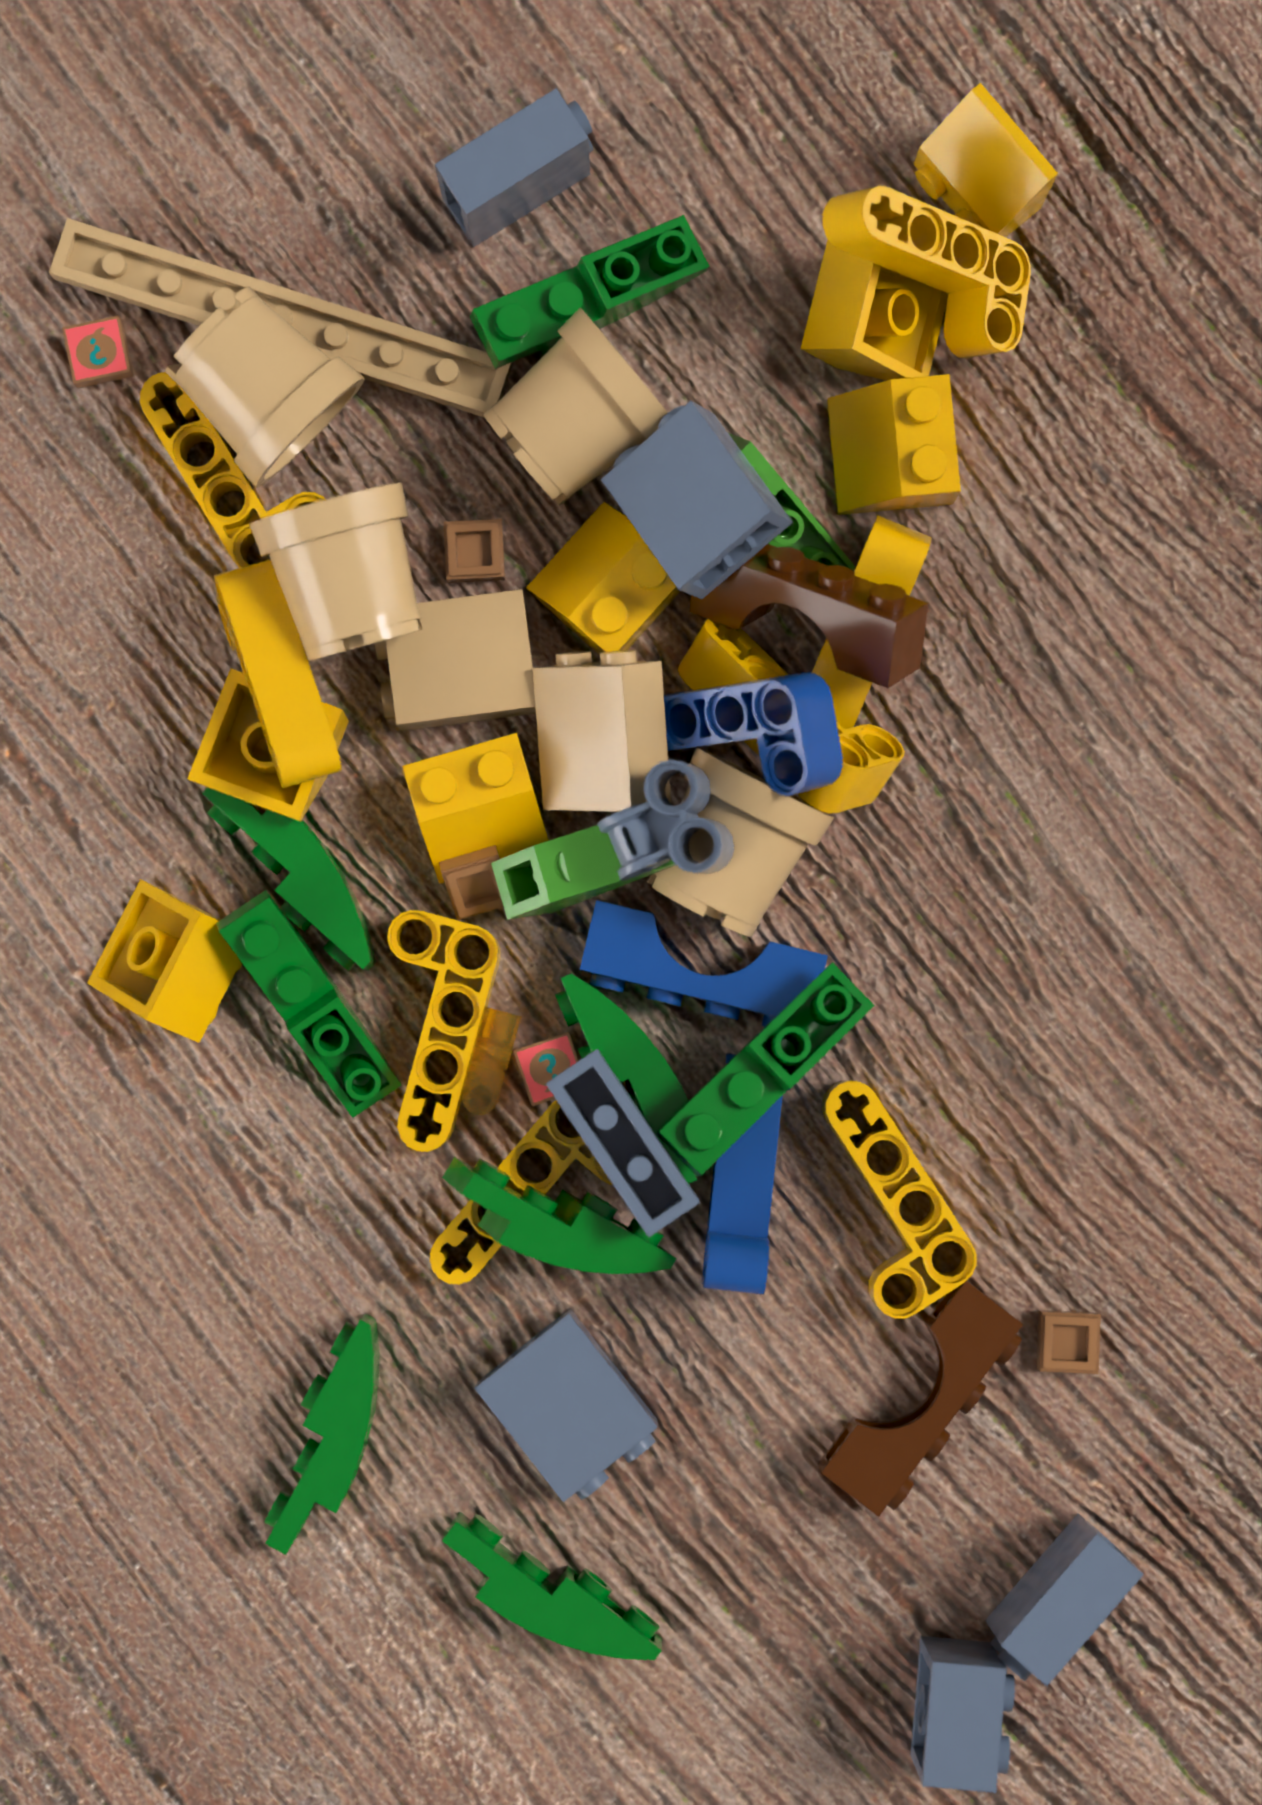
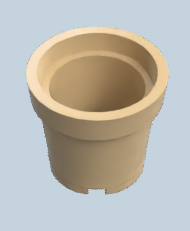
M246 287L233 295V298L240 306L229 315L220 307L215 310L175 353L174 357L180 363L168 365L165 372L185 391L237 453L234 460L235 464L255 488H258L286 467L329 425L357 393L365 378L339 356L333 359L326 356L271 309L250 287Z
M581 307L558 330L562 337L501 400L483 414L500 439L504 437L507 440L506 443L514 452L513 455L559 506L579 489L612 467L618 456L625 450L635 445H641L659 429L658 426L661 419L668 413Z
M402 483L378 486L322 500L249 524L261 557L269 556L308 661L423 630L401 519L408 517Z
M696 747L689 764L695 765L704 771L709 779L711 789L709 802L697 815L699 818L718 821L728 828L734 842L733 856L727 866L718 872L710 874L684 871L675 865L650 875L647 883L652 884L655 890L703 917L706 914L717 920H721L723 917L722 926L742 935L752 937L764 913L808 844L817 846L834 817L811 807L796 795L784 796L776 793L770 788L764 778L714 753ZM690 783L687 787V790L681 803H683L689 796ZM699 829L693 833L689 840L688 848L690 855L698 863L707 860L714 848L713 837L706 829Z

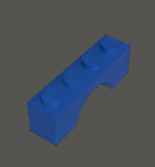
M596 900L579 970L591 973L589 985L623 993L625 983L629 982L649 987L647 999L681 1006L683 996L706 1001L704 1012L738 1020L741 1009L763 1014L761 1026L765 1027L825 969L828 955L769 942L751 964L737 972L719 976L699 974L683 967L668 954L659 938L653 913Z

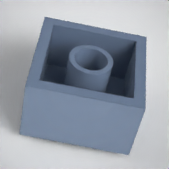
M920 1636L910 1755L922 1786L996 1793L998 1773L1007 1774L1010 1740L1009 1736L1002 1735L1003 1712H1012L1015 1679L1013 1674H1007V1666L999 1659L998 1653L990 1642Z

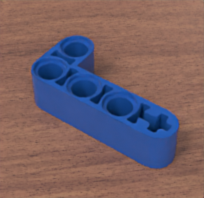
M804 672L664 695L668 751L757 738L765 780L773 791L784 796H792L833 784L840 776L843 760L833 699L827 683L815 673Z
M726 1053L725 1064L736 1054ZM783 1095L714 1163L702 1272V1285L704 1289L760 1295L765 1293L770 1249L768 1232Z

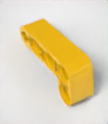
M879 185L841 194L827 202L822 214V225L825 235L832 245L842 251L948 293L944 319V338L946 345L954 355L959 358H972L1008 352L1017 346L1023 331L1031 276L1028 254L1020 244L886 186Z
M166 372L152 375L144 382L140 391V404L145 416L232 560L239 568L249 565L247 563V552L250 546L256 542L249 526L250 523L284 511L326 500L315 492H302L266 511L246 476L235 464V458L220 433L185 391ZM171 394L176 399L177 406L188 421V424L182 425L180 428L165 410V404L162 401ZM200 442L214 444V455L207 464L199 467L191 466L187 463V454L195 444ZM230 491L243 493L245 503L242 510L236 515L227 517L217 513V503L221 496Z
M877 515L854 570L855 576L876 584L899 586L906 591V595L910 596L930 548L932 537ZM825 639L812 673L822 677L829 686L836 721L844 729L851 728L855 725L872 682L838 670L828 640Z
M271 559L214 575L217 603L223 627L232 651L236 650L282 788L342 771L337 745Z
M709 619L704 622L678 667L680 677L692 690L788 675L742 629L737 631ZM837 722L843 760L840 776L833 784L799 793L798 795L811 807L829 814L843 812L872 803L904 757V748L896 737L875 725L863 724L844 729ZM757 738L743 740L760 757Z
M409 910L400 913L394 918L388 928L387 941L390 950L397 958L410 964L436 970L438 974L398 1116L397 1129L401 1140L407 1147L415 1151L429 1152L445 1144L454 1131L500 963L501 950L496 938L489 931L479 926L420 910ZM414 921L425 922L430 927L432 933V941L429 947L419 954L408 953L401 944V933L404 927ZM471 936L483 938L489 947L487 962L481 968L475 970L464 968L457 958V949L460 943ZM454 993L467 995L474 1007L471 1020L461 1027L449 1025L443 1019L441 1013L444 1000ZM438 1050H446L452 1053L458 1064L455 1078L447 1084H438L432 1081L426 1071V1062L429 1056ZM419 1086L431 1093L451 1094L449 1106L443 1101L436 1102L433 1120L442 1124L440 1133L433 1132L429 1134L426 1141L418 1138L419 1128L411 1125L412 1116L423 1115L429 1097H417Z
M843 1080L833 1084L826 1091L822 1100V1112L830 1128L907 1246L881 1263L872 1272L868 1291L872 1301L885 1315L892 1318L905 1319L917 1314L966 1282L973 1275L977 1266V1254L972 1242L875 1092L868 1085L859 1081ZM845 1091L852 1097L863 1096L865 1103L858 1110L867 1125L872 1126L879 1119L883 1126L881 1129L865 1133L855 1146L850 1140V1136L861 1133L854 1120L846 1116L839 1119L835 1112L842 1106L839 1096ZM880 1140L891 1141L898 1152L896 1165L886 1173L873 1172L867 1162L869 1148ZM923 1191L930 1202V1210L927 1216L917 1223L904 1221L899 1212L902 1198L909 1192ZM954 1241L960 1246L962 1251V1259L959 1266L948 1273L936 1271L932 1263L934 1249L940 1243ZM905 1274L910 1277L912 1282L910 1297L899 1305H891L885 1302L882 1296L884 1281L891 1275Z
M557 1100L548 1107L497 1167L511 1177L506 1186L523 1194L527 1185L546 1194L575 1159L602 1181L609 1185H613V1183L580 1135L568 1136L559 1129L556 1118L561 1106ZM527 1149H541L550 1157L552 1169L549 1176L545 1179L530 1181L521 1174L518 1166L519 1157ZM469 1200L441 1233L430 1250L429 1261L432 1271L439 1279L448 1284L459 1285L469 1282L477 1276L502 1246L478 1226L482 1219L481 1205L472 1200ZM468 1218L479 1234L494 1240L490 1247H486L484 1241L480 1238L467 1255L468 1260L473 1265L467 1268L465 1265L459 1264L453 1270L445 1263L449 1252L444 1248V1245L447 1242L454 1247L460 1245L471 1232V1229L461 1225V1222Z

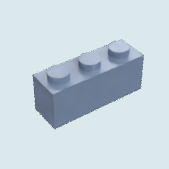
M596 1049L546 1083L648 1237L700 1203L699 1198L599 1049Z

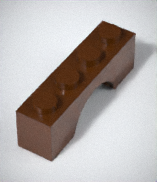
M767 544L703 599L691 595L689 612L737 631L771 612L775 603L794 607L810 617L821 629L832 649L838 670L887 689L918 670L921 666L928 602L906 595V591L899 586L876 584L857 577L847 567L839 565L827 566L804 557L803 552L795 548L776 547Z
M967 1281L944 1295L924 1321L936 1346L938 1359L936 1379L926 1399L915 1410L895 1420L878 1422L852 1417L818 1462V1467L823 1475L878 1517L887 1506L895 1510L904 1501L915 1482L909 1476L923 1458L931 1462L941 1452L950 1437V1433L945 1428L959 1410L964 1414L971 1411L986 1389V1385L981 1380L994 1363L1000 1367L1005 1365L1022 1341L1017 1332L1023 1324Z

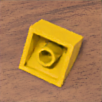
M981 82L965 96L922 143L914 162V166L918 169L915 171V176L929 196L936 200L941 197L953 210L955 216L1003 237L1010 235L1041 209L1058 175V172Z
M827 239L800 349L837 369L886 381L890 379L929 376L946 309L948 293L842 251L832 245Z
M950 374L890 379L827 398L837 515L954 504L961 492Z
M605 502L598 507L526 587L529 593L599 655L602 652L628 650L681 592L628 517Z
M230 668L187 779L196 784L301 822L327 776L282 788L244 673ZM322 702L338 749L349 720L343 709Z
M517 733L402 766L417 820L439 884L445 883L439 864L441 861L496 845L499 857L502 859L533 845L549 841Z
M140 879L87 984L143 1019L200 1043L208 1025L215 1019L218 1006L235 973L241 968L242 962L218 931L216 923L221 919Z

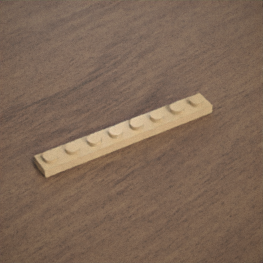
M69 218L66 220L49 274L55 280L198 326L219 307L227 315L232 313L240 306L233 298V295L246 287H250L271 309L330 359L339 356L366 380L484 417L483 414L502 399L512 369V362L495 369L487 352Z

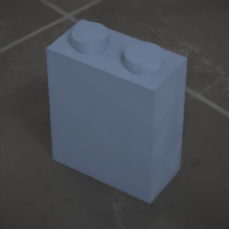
M557 88L435 164L442 199L473 248L590 175L589 153L593 151V146L587 135L593 132L592 127L579 104L575 100L566 104Z
M690 401L685 406L676 407L668 412L661 419L658 426L659 429L641 445L632 446L620 454L614 462V468L601 480L678 590L703 599L793 522L715 414Z
M571 1308L479 1379L475 1386L478 1394L563 1502L575 1493L581 1500L585 1499L608 1480L609 1477L604 1472L606 1468L621 1456L628 1463L633 1461L656 1441L650 1433L658 1428L657 1418Z
M1078 1513L987 1617L985 1621L995 1636L990 1644L999 1652V1659L1022 1680L1026 1681L1033 1674L1043 1684L1048 1686L1144 1574L1119 1548Z

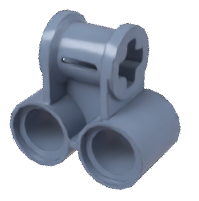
M667 760L660 762L651 768L645 778L644 793L648 802L618 811L597 823L601 833H608L621 864L617 871L621 881L652 871L668 863L671 859L682 870L693 873L710 874L718 872L727 866L734 851L732 834L720 822L699 818L697 815L705 808L710 799V782L703 770L695 765L681 761ZM682 772L689 780L690 793L683 803L674 806L666 797V783L670 777ZM699 829H706L713 837L714 848L707 860L698 863L690 855L688 848L689 840L693 833Z

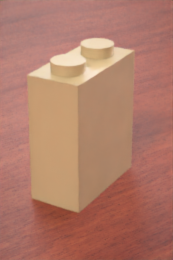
M522 589L417 603L423 630L375 643L377 659H388L391 682L381 683L385 718L395 717L396 725L401 731L536 714L532 669L534 667L525 598Z
M636 650L602 652L600 653L601 662H592L591 652L585 651L556 654V665L532 668L543 810L618 812L628 807L648 802L644 793L645 778L651 768L660 762L668 760L661 661H637ZM669 779L666 783L665 793L668 801L671 803Z

